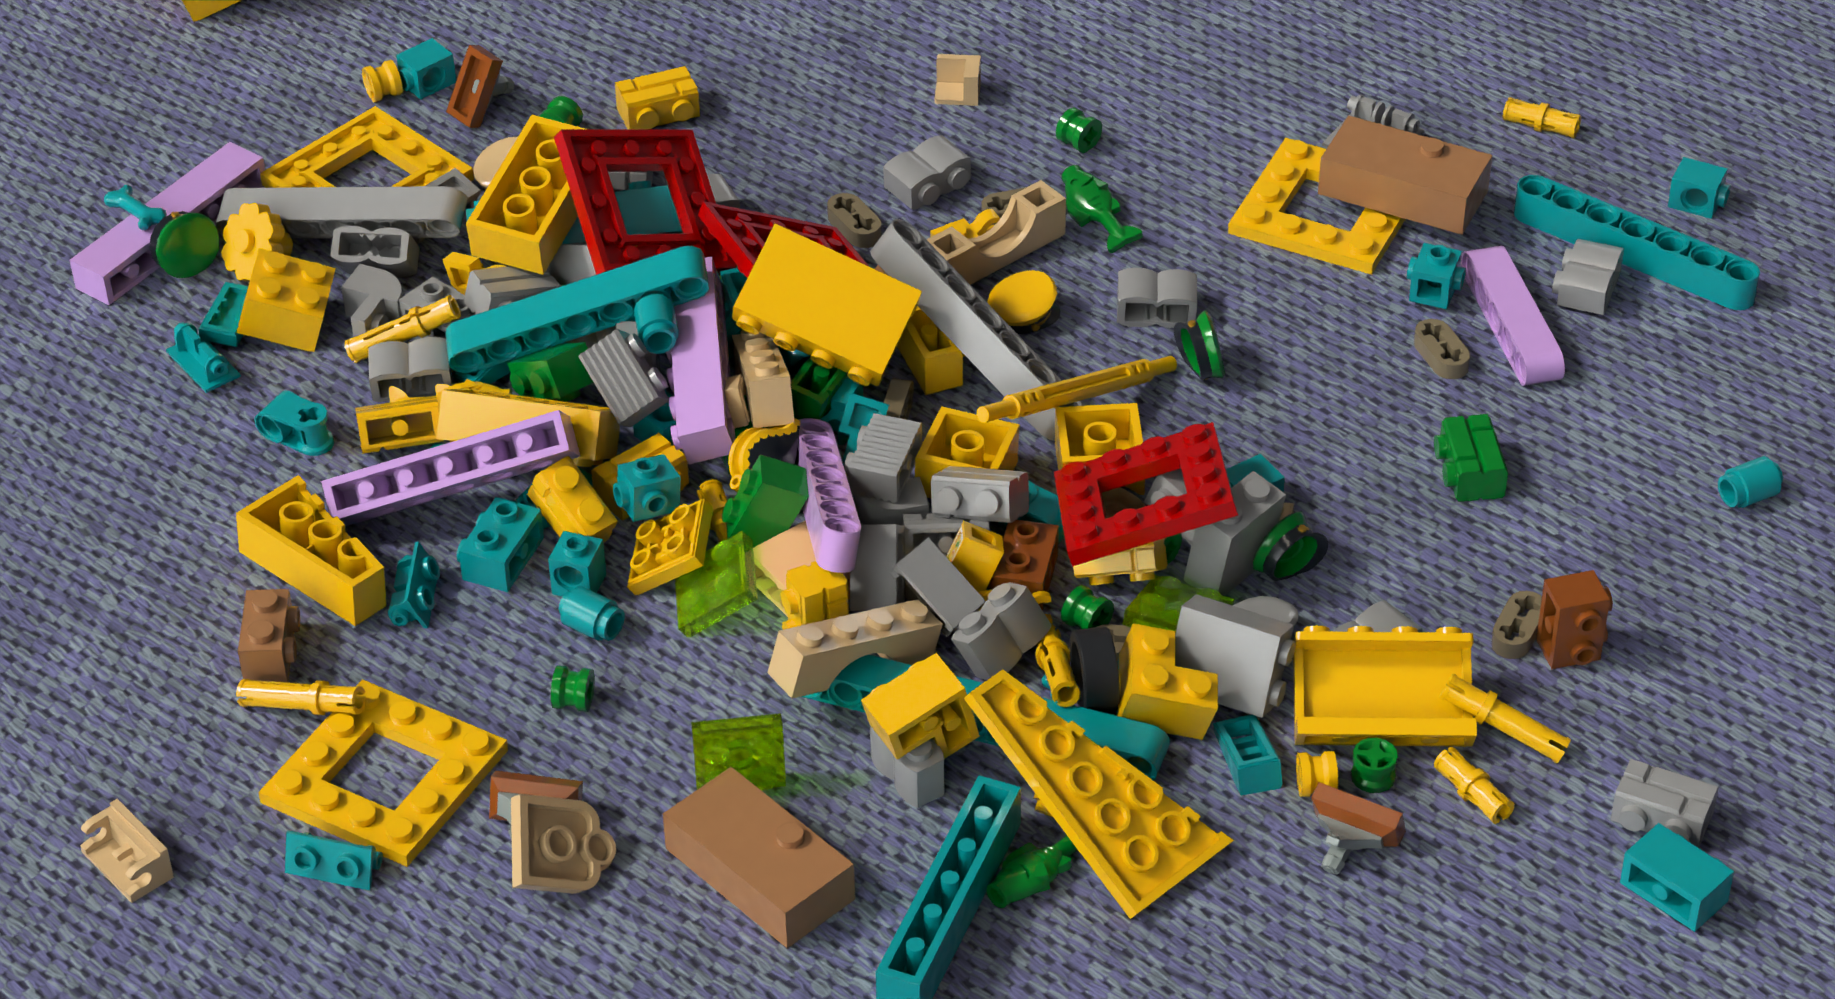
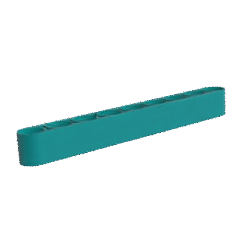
M868 654L846 666L837 675L828 690L801 697L865 713L861 699L868 696L877 686L887 684L906 672L911 665ZM956 676L965 687L967 695L982 684V682ZM1043 698L1047 701V707L1068 723L1071 720L1085 730L1083 734L1103 748L1106 745L1152 780L1156 779L1170 745V739L1162 729L1151 724L1075 705L1060 707L1057 705V701L1054 702L1051 699ZM973 712L980 735L975 741L999 746Z

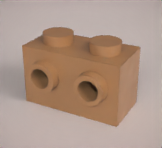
M289 589L246 590L238 646L243 679L288 682L290 664L296 662L297 644L294 632L300 631L299 606H292Z

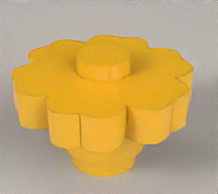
M258 203L242 204L239 214H231L223 230V238L227 243L222 248V258L225 261L226 269L235 272L238 280L250 282L259 248L288 256L292 253V239L285 232L279 214L271 213L268 205Z

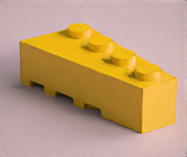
M299 475L236 513L240 553L352 625L357 626L386 607L384 566L357 537L351 538L345 530V524L337 516L333 518L325 510L324 502L317 494L311 495L306 489V482Z

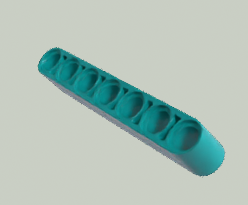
M1527 175L1519 179L1514 216L1520 222L1572 244H1575L1577 239L1622 247L1624 248L1622 264L1729 309L1746 310L1753 306L1760 270L1755 263L1543 176Z
M695 246L679 247L455 321L446 328L445 332L449 366L452 370L459 373H472L616 326L621 321L634 320V307L636 303L647 295H664L673 302L674 306L696 300L704 296L709 290L704 252Z

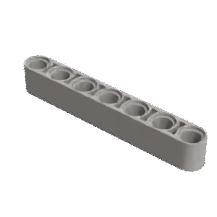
M447 186L230 188L224 193L215 225L217 230L223 234L229 216L231 214H239L242 204L258 203L268 205L271 213L279 214L281 224L291 238H333V230L342 226H360L371 232L380 228H398L409 233L412 238H452L460 233L468 198L459 189Z
M901 219L892 221L871 249L872 258L890 277L922 291L918 307L1004 397L1062 381L916 228ZM1078 401L1059 407L1084 405L1082 401ZM1055 408L1024 416L1042 436L1055 441Z

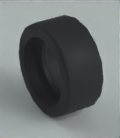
M1103 626L1073 630L1070 636V662L1076 684L1080 689V698L1077 701L1079 707L1095 711L1117 709L1120 698L1119 671L1115 646L1109 628Z

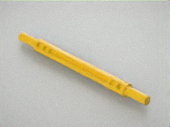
M1173 356L1152 361L1140 359L1006 395L1000 402L979 407L977 409V418L982 423L1004 417L1016 419L1150 382L1154 376L1175 371L1177 361Z

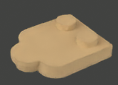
M518 794L511 797L512 888L576 894L594 887L599 881L601 871L610 866L616 854L615 841L607 831L600 829V821L595 809L587 802L581 800Z

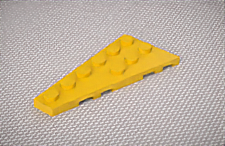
M1005 670L999 671L964 698L1130 919L1234 841L1222 831L1216 833L1199 820L1201 816L1190 807L1186 806L1183 808L1163 793V787L1105 745L1102 748L1083 734L1085 730L1071 720L1068 723L1047 707V701Z

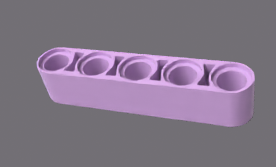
M1501 245L1464 251L1461 264L1462 267L1466 268L1465 280L1520 384L1526 386L1561 380L1565 374L1562 351L1506 248Z

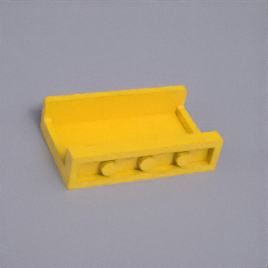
M774 224L733 306L732 319L737 322L736 324L739 328L750 334L757 335L760 332L773 338L774 343L784 350L794 352L797 349L810 355V359L821 367L831 369L834 366L847 372V376L860 385L869 386V384L879 386L910 318L913 317L922 291L778 224Z
M1318 625L1305 627L1303 631L1295 633L1294 641L1296 648L1293 656L1295 745H1356L1361 740L1367 738H1381L1392 743L1394 746H1473L1477 737L1476 718H1473L1472 714L1445 699L1439 698L1453 673L1472 684L1471 648L1474 643L1473 633H1462V629L1458 627H1442L1436 629V632H1418L1417 628L1410 626L1396 627L1391 632H1374V629L1368 626H1354L1348 628L1347 632L1330 631V628Z

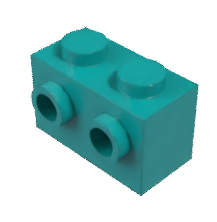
M495 497L488 509L482 511L478 516L476 526L468 538L462 539L458 546L456 557L460 563L462 580L508 592L544 539L541 509Z
M1658 823L1625 852L1620 883L1695 932L1728 902L1734 871L1719 859L1713 858L1688 842L1683 836Z

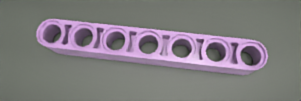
M799 419L800 429L794 465L806 468L809 497L802 509L816 562L819 567L831 572H851L855 569L861 524L832 426L819 419Z

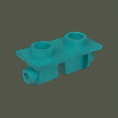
M182 322L176 325L174 328L176 345L167 348L166 352L205 393L241 377L240 373L209 341L201 340L193 324Z
M417 541L414 545L413 555H406L397 563L393 587L396 593L392 594L388 616L396 626H404L410 621L418 620L423 628H428L431 611L435 605L434 594L437 580L440 577V569L436 559L429 555L421 543Z
M290 830L286 832L285 873L370 891L372 886V869L379 870L383 860L382 852L376 851L375 846H362L314 836L309 832L299 833Z

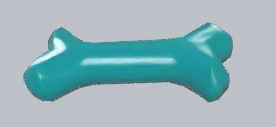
M124 185L116 191H110L104 196L106 206L122 208L139 219L138 227L143 231L152 225L158 224L167 216L166 210L163 208L148 207L132 197L133 189L129 185Z

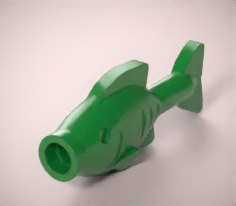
M1071 165L1064 170L1061 179L1065 184L1068 214L1081 227L1091 220L1100 222L1109 233L1107 239L1109 253L1116 252L1126 244L1143 238L1141 229L1133 226H1122L1113 215L1121 211V205L1112 197L1108 183L1103 182L1091 173L1083 171L1078 165Z
M1065 836L1049 847L1037 848L1032 843L1023 845L1006 857L1003 861L1002 869L997 874L995 880L987 886L986 890L989 899L998 908H1005L1010 903L1049 890V884L1057 878L1058 874L1072 868V861L1069 856L1078 849L1068 836Z

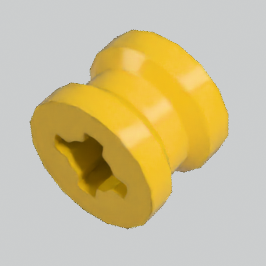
M393 60L384 61L381 66L376 68L372 66L362 68L364 86L373 103L381 101L385 95L391 94L395 97L403 93L401 77Z
M1324 751L1320 756H1311L1307 752L1297 753L1296 779L1300 797H1310L1315 791L1318 782L1338 789V768L1334 751Z

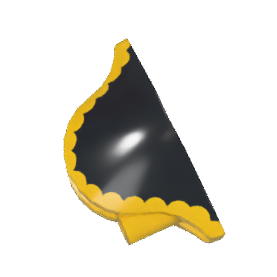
M794 418L795 423L792 422L787 425L768 428L752 427L740 433L734 440L729 452L728 464L732 476L730 488L736 492L739 491L743 473L746 469H752L760 454L794 464L797 455L800 420Z

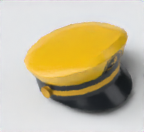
M1027 270L1004 278L992 289L987 301L1017 334H1027L1049 327L1060 317L1059 306L1054 302L1057 296V286L1054 280L1042 271Z

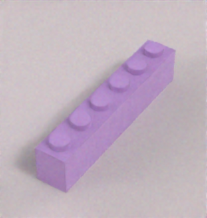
M229 142L145 205L151 208H163L166 210L167 216L171 212L181 211L203 214L216 224L222 199L227 189L265 188L262 186L260 173L265 171L263 157ZM131 214L71 258L70 265L75 288L110 305L161 267L152 259L149 248L150 238L156 225H152L143 231L138 227L139 219Z
M712 256L705 258L709 282L708 292L696 300L674 306L679 336L675 346L666 352L668 360L672 364L671 368H667V378L670 388L674 392V396L669 397V407L672 417L676 421V425L671 426V436L675 449H683L688 464L729 455L731 446L736 439L735 428L724 393L726 379L730 377L723 284Z

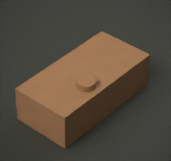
M1348 115L1321 157L1318 194L1463 235L1488 193L1493 155Z
M732 767L663 813L666 849L786 948L792 946L855 900L854 864Z

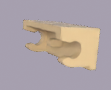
M118 799L110 802L108 808L92 816L82 825L81 830L86 835L102 827L96 836L90 837L80 845L81 851L131 903L174 878L168 849Z

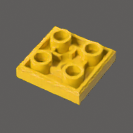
M705 498L690 505L682 504L675 508L672 513L657 520H647L639 526L635 534L636 541L633 557L630 561L631 568L627 588L634 595H640L704 566L713 507Z

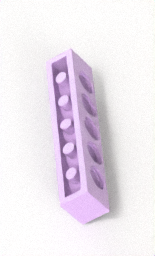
M557 410L323 480L321 483L329 514L333 518L337 516L345 526L547 467L567 456L574 459L580 457V452L570 416Z

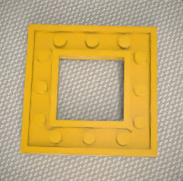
M374 106L261 172L260 177L262 186L265 188L335 187L324 178L371 150H374L411 174L391 187L426 186L454 168L459 170L470 181H473L474 172L473 168Z
M1285 138L1228 223V234L1372 275L1406 219L1365 207L1351 231H1347L1329 224H1322L1293 214L1284 213L1305 179L1319 182L1320 161L1326 151L1325 148L1307 144L1300 140Z
M362 679L356 686L363 687L365 693L363 695L356 694V696H366L363 712L359 715L332 712L258 792L260 803L353 844L375 846L376 851L382 852L383 857L408 867L508 752L507 739ZM374 733L439 760L395 811L329 783Z

